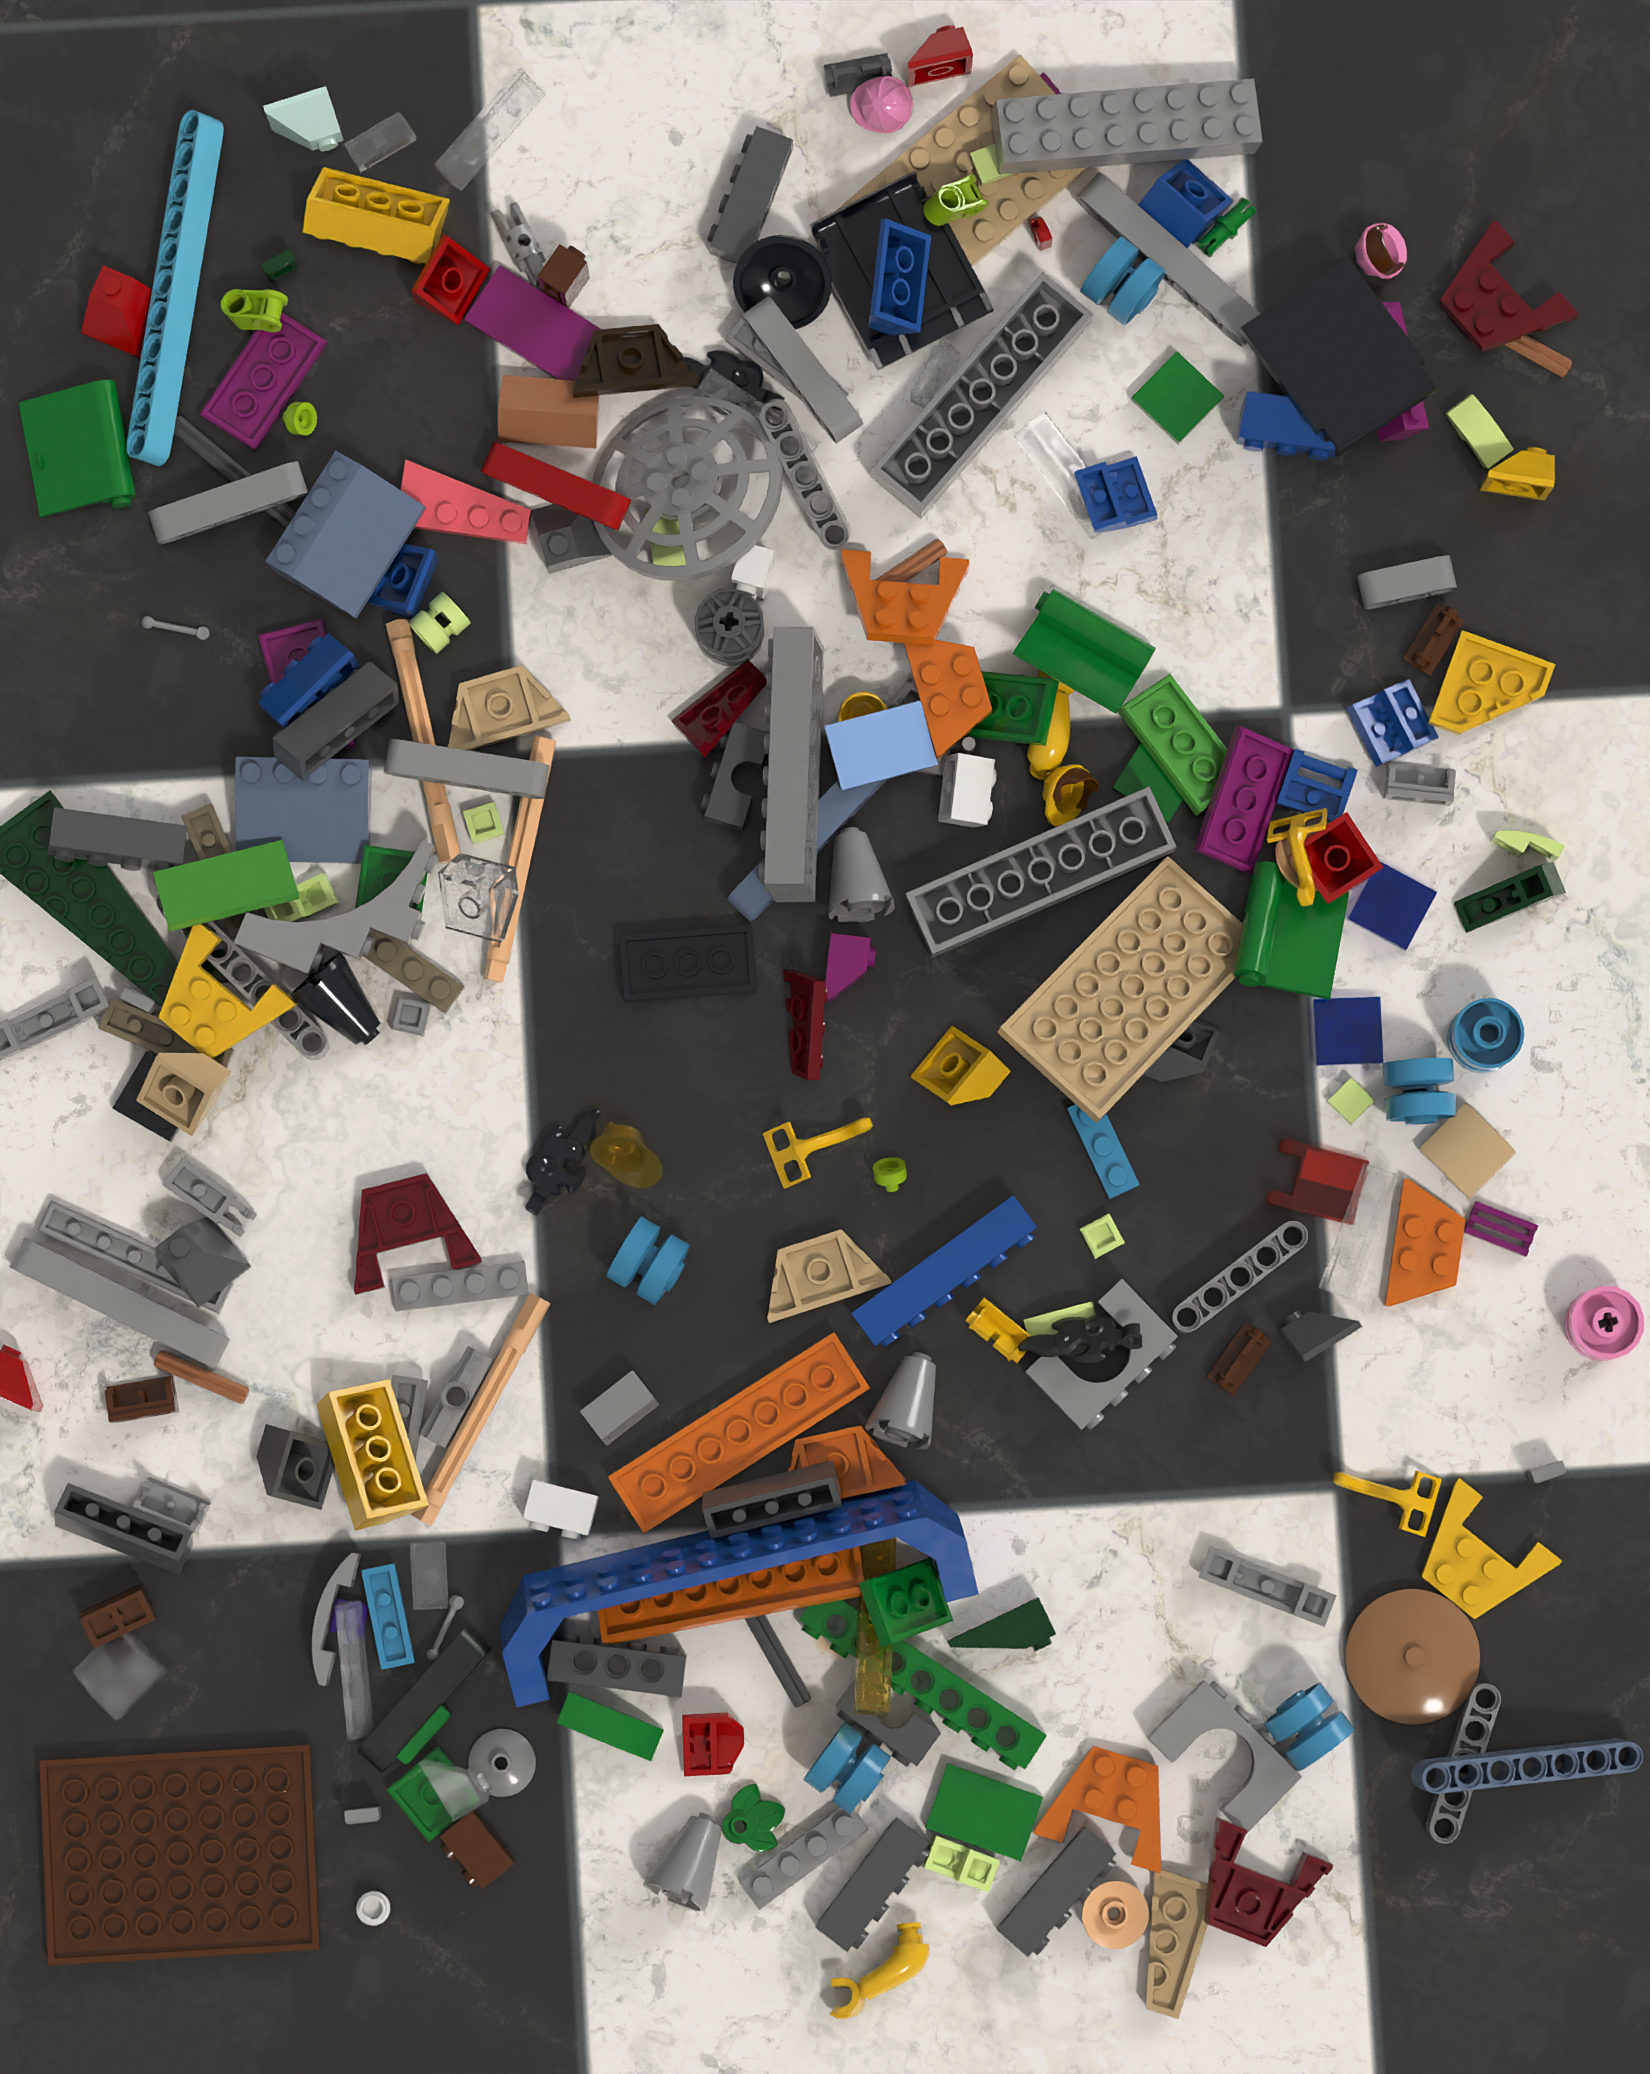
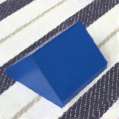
M403 544L367 603L412 619L420 609L438 563L436 552L429 548Z

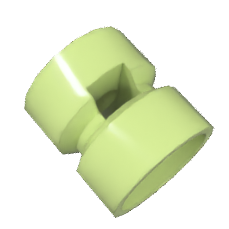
M441 592L429 603L428 611L421 610L408 621V624L421 640L437 654L450 643L449 636L451 634L458 636L471 622L460 608L444 592ZM439 613L449 623L445 628L435 619Z

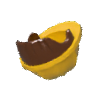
M1071 764L1055 768L1044 780L1042 796L1046 802L1045 815L1048 822L1055 827L1074 820L1081 810H1086L1090 794L1099 789L1098 781L1082 765Z

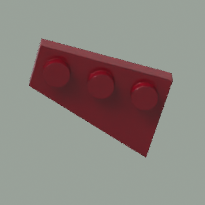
M747 660L673 718L671 722L705 758L765 687L767 679L754 664Z
M795 969L783 970L784 981H790L791 998L785 999L786 1011L791 1012L794 1028L789 1032L792 1074L806 1080H819L820 1069L823 1066L821 1048L822 1037L825 1034V1022L823 1020L824 1004L828 998L826 981Z

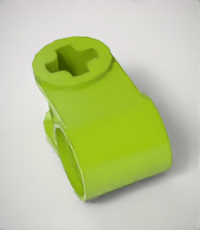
M968 175L956 182L944 185L929 198L923 210L928 221L934 225L941 226L961 218L972 217L985 210L990 203L987 199H983L977 188L975 175Z
M233 289L223 296L221 309L239 329L279 332L282 328V323L280 322L282 309L287 305L288 297L281 292L269 289L261 291Z

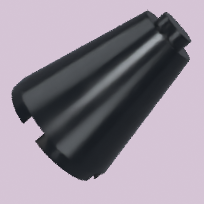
M339 952L322 964L319 971L308 976L291 993V996L298 1004L355 1045L360 1042L367 1045L380 1033L377 1030L380 1021L349 963Z

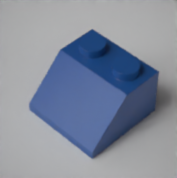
M1184 159L1156 180L1138 206L1188 248L1204 235L1215 223L1214 221L1231 206L1234 200L1192 162Z

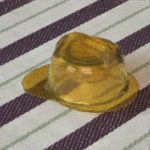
M609 1122L605 1126L602 1135L595 1138L591 1143L590 1154L592 1159L628 1186L636 1188L650 1187L656 1184L662 1177L663 1167L661 1161L645 1146L641 1132L633 1126L626 1124L616 1125L613 1122Z

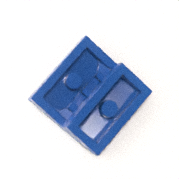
M1137 456L1111 465H1106V462H1102L1074 471L1094 533L1124 529L1158 520L1157 512Z
M1409 679L1386 688L1380 693L1347 708L1375 767L1386 764L1439 738L1434 727L1428 724L1429 717Z

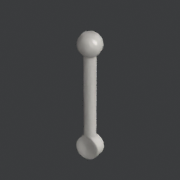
M145 616L141 621L142 626L146 629L157 627L196 635L202 641L207 640L210 636V632L206 627L194 629L155 621L151 616Z
M453 1595L450 1598V1610L433 1648L427 1651L426 1656L428 1660L435 1661L439 1657V1648L456 1610L462 1608L464 1604L462 1597Z

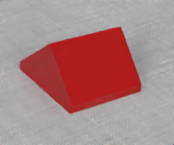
M443 234L411 290L414 302L459 325L490 268L450 237Z
M1348 812L1327 824L1326 829L1317 831L1304 840L1314 884L1327 904L1355 889L1384 868Z

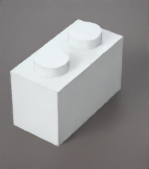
M754 545L748 553L738 559L731 577V588L744 591L755 600L756 598L763 600L774 566V550Z
M962 753L945 756L938 815L939 822L973 828L987 825L993 810L990 797L991 788L996 782L995 759Z
M532 1480L523 1519L530 1521L529 1528L548 1532L549 1526L562 1529L561 1536L581 1540L582 1534L590 1535L599 1496Z

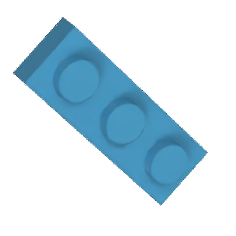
M1077 1105L1067 1108V1112L1108 1199L1110 1200L1138 1187L1140 1184L1107 1114L1096 1123Z
M395 1563L361 1570L381 1670L415 1663Z

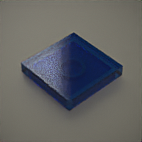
M1380 862L1384 868L1368 879L1347 920L1406 951L1437 892Z
M1380 997L1313 1000L1316 1066L1384 1063Z

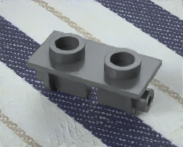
M888 53L823 65L830 97L854 93L858 86L877 77H892V66Z

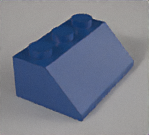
M886 218L881 219L869 328L891 336L920 332L931 235Z
M1246 392L1241 406L1236 444L1244 445L1243 448L1245 450L1255 452L1263 451V448L1276 449L1277 454L1284 456H1295L1296 452L1309 454V458L1321 461L1335 456L1336 449L1331 441L1326 443L1322 432L1316 436L1287 396Z
M329 633L324 638L318 636L307 647L309 653L301 661L297 659L292 661L283 671L285 676L277 684L274 682L270 683L260 693L259 697L261 700L258 702V705L280 728H286L306 708L314 706L324 698L330 689L338 687L354 670L359 668L355 656Z

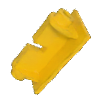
M984 1297L965 1320L970 1324L968 1328L974 1330L986 1341L991 1337L996 1341L992 1345L995 1349L1008 1358L1009 1362L1012 1359L1018 1363L1027 1352L1019 1351L1018 1345L1031 1335Z

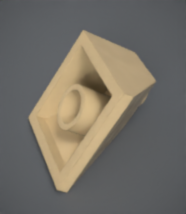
M159 1053L151 1066L136 1101L190 1136H193L221 1094L231 1071L204 1053Z

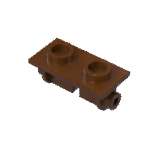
M1437 604L1402 659L1431 676L1465 620L1457 616L1458 611L1454 608L1447 606L1445 609Z
M1245 1322L1206 1377L1234 1396L1272 1341L1265 1337V1334L1260 1330L1251 1327Z

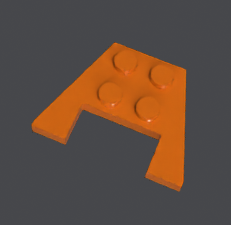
M841 549L840 561L842 567L845 568L847 582L850 590L853 592L856 609L866 639L871 641L934 645L948 615L949 608L960 590L964 576L966 577L968 573L970 559L940 557L938 585L870 580L871 551Z
M1093 1746L1041 1819L1033 1834L1063 1843L1073 1810L1085 1812L1139 1829L1140 1834L1131 1865L1160 1873L1162 1866L1159 1766Z

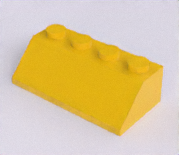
M323 167L307 198L303 233L311 234L319 239L339 241L350 247L374 250L381 255H393L408 259L413 263L426 264L440 240L450 199Z
M390 1379L328 1392L316 1406L354 1530L386 1524L427 1507L429 1504Z

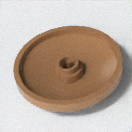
M1402 1589L1376 1598L1358 1614L1347 1635L1344 1660L1346 1673L1354 1692L1370 1710L1394 1722L1425 1724L1449 1715L1466 1700L1478 1676L1480 1648L1471 1622L1454 1603L1430 1591Z

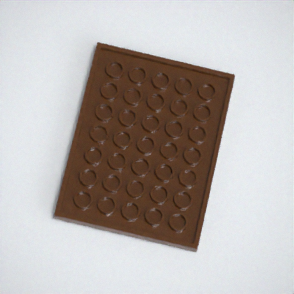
M311 1744L39 1761L48 1966L320 1950Z

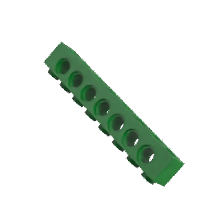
M843 1600L808 1606L799 1621L804 1623L801 1628L802 1631L816 1640L821 1635L832 1642L829 1647L831 1650L845 1659L851 1654L860 1660L857 1667L872 1677H875L877 1672L889 1679L886 1683L887 1687L901 1696L907 1691L917 1698L914 1705L931 1715L933 1710H936L945 1716L942 1721L943 1724L958 1734L963 1728L973 1735L970 1742L987 1752L992 1747L1002 1754L998 1760L1014 1771L1018 1766L1023 1769L1027 1768L1047 1737L1045 1733L904 1640L881 1648L871 1619ZM838 1614L845 1619L846 1628L842 1633L832 1634L827 1630L826 1622L831 1615ZM861 1633H868L874 1639V1646L867 1653L859 1652L854 1645L855 1638ZM889 1652H897L902 1657V1665L896 1671H888L883 1666V1657ZM916 1671H926L930 1676V1684L924 1690H917L911 1684V1677ZM946 1689L955 1690L959 1697L957 1705L950 1709L942 1707L939 1702L940 1694ZM973 1708H982L986 1712L987 1719L984 1725L973 1727L969 1724L967 1717ZM1004 1726L1011 1727L1015 1733L1014 1741L1007 1746L1000 1745L996 1740L997 1731Z

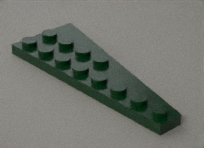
M49 790L0 826V874L160 1006H163L177 969L178 961L107 865L94 866L87 863V860L74 858V861L65 862L56 860L54 855H47L54 807L65 809L53 792Z

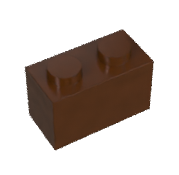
M559 244L537 276L540 291L570 308L590 278L588 264L584 260L586 256L573 246H569L567 249Z
M474 1809L440 1836L444 1842L440 1845L441 1849L451 1861H454L456 1858L465 1868L461 1873L473 1888L479 1885L483 1890L516 1862Z

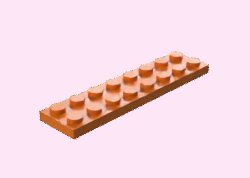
M833 1332L614 1472L608 1478L645 1534L701 1498L704 1492L712 1491L865 1393L870 1387L835 1332Z
M857 1546L599 1609L597 1611L602 1643L615 1644L863 1596L859 1583L866 1581L861 1548Z

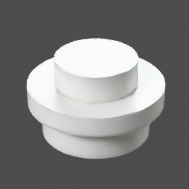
M370 1891L362 1895L356 1906L359 1919L371 1926L383 1923L388 1918L391 1909L388 1898L377 1891Z

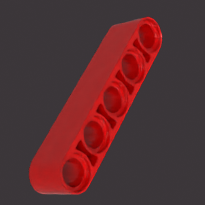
M493 441L480 472L617 531L632 501L619 493Z

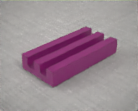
M1475 1201L1464 1233L1527 1257L1534 1234L1539 1225ZM1481 1211L1527 1229V1235L1477 1216L1478 1212ZM1477 1223L1523 1241V1245L1519 1247L1473 1229V1225Z

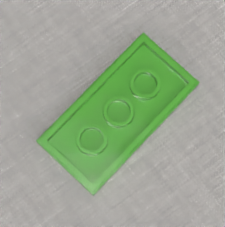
M1169 674L1122 705L1118 713L1197 816L1208 808L1228 749L1176 680Z
M283 840L153 872L169 932L299 899L298 889Z

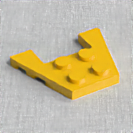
M202 923L192 926L158 1018L199 1053H204L211 1059H214L246 1039L255 1031L268 1025L277 1017L290 1011L298 1003L276 984H272L253 1009L248 1007L201 967L222 940V938Z
M1458 1478L1453 1485L1450 1499L1444 1510L1442 1521L1420 1577L1468 1616L1476 1619L1558 1566L1562 1560L1541 1543L1536 1542L1519 1565L1514 1568L1462 1526V1523L1483 1497Z

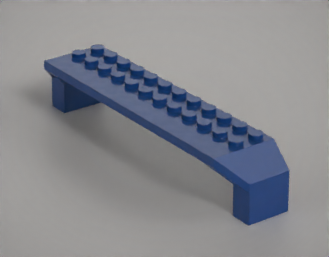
M916 1480L906 1482V1485L843 1498L842 1507L711 1539L709 1530L523 1575L500 1625L502 1654L516 1708L550 1700L547 1672L541 1652L563 1618L894 1537L934 1558L946 1603L979 1595L959 1515Z

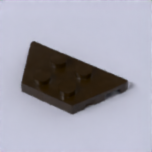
M659 324L600 329L593 331L587 353L584 356L577 381L573 387L572 395L573 398L698 386L699 376L695 371L692 372L682 360L683 355L675 345L669 342L668 335Z

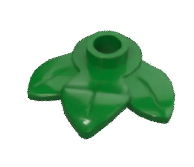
M757 1784L747 1785L733 1796L731 1812L722 1821V1833L733 1844L745 1843L753 1851H768L777 1846V1840L771 1830L782 1822L785 1807L774 1801H761ZM737 1820L744 1824V1831L742 1833H738L734 1829V1823Z

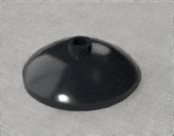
M774 235L758 240L744 251L735 268L733 288L736 300L744 313L769 296L793 328L799 329L816 320L826 308L831 295L832 277L827 261L813 245L798 237ZM782 271H786L789 273L790 277L788 279H782L778 274Z

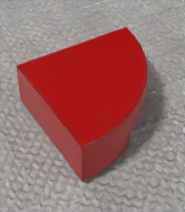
M1038 216L1029 220L1028 224L1038 249L1042 251L1050 248L1053 238L1044 219Z

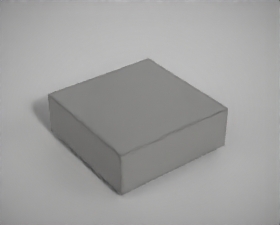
M129 987L124 988L120 999L151 1015H154L158 1008V1003Z
M398 996L391 1030L424 1037L431 1003Z
M1563 1460L1527 1471L1530 1483L1537 1484L1563 1475L1567 1471Z
M381 1806L344 1811L345 1823L347 1825L375 1822L382 1818Z

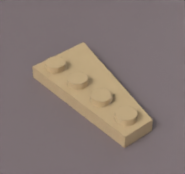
M1161 1869L1160 1873L1154 1872L1146 2009L1179 2019L1208 1924L1204 1922L1208 1884Z

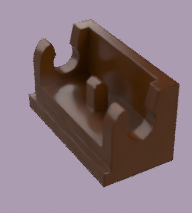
M173 1375L108 1386L105 1390L109 1423H119L179 1412Z
M143 1583L81 1611L79 1619L93 1648H97L156 1620L153 1604H150Z

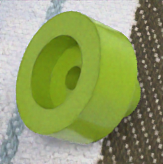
M293 402L283 413L282 421L291 434L306 436L311 434L316 427L317 413L310 403Z
M887 1157L878 1160L873 1165L874 1181L878 1185L885 1186L888 1192L897 1191L899 1189L898 1184H901L907 1178L905 1161L897 1157Z

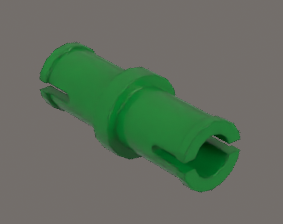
M1242 197L1224 216H1219L1214 221L1215 225L1196 242L1199 250L1211 242L1202 252L1204 255L1212 257L1228 239H1234L1238 235L1237 230L1250 217L1256 214V209L1253 205L1241 213L1250 201Z

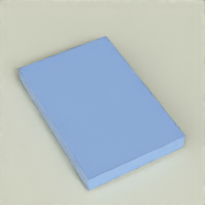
M921 701L824 726L841 791L938 765Z

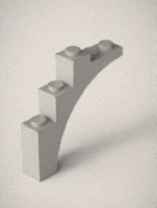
M422 840L410 863L390 886L373 900L348 913L324 920L290 922L271 920L246 912L234 944L311 976L313 969L319 971L326 953L321 951L323 946L357 960H361L363 954L368 956L375 942V937L371 936L373 930L410 945L413 939L418 940L425 926V922L421 920L423 914L413 909L412 905L413 903H420L426 886L422 885L426 872L432 874L437 864L439 855L434 854L436 847Z

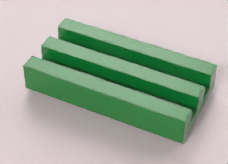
M444 1704L441 1705L396 1757L404 1764H409L452 1716V1712Z

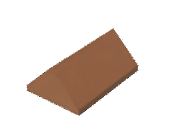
M502 375L498 403V441L597 449L600 395L573 398L572 392L575 380Z

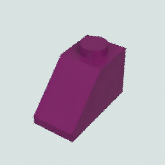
M831 933L825 979L828 992L826 1003H831L867 974V966L874 967L876 947L870 946L871 938Z

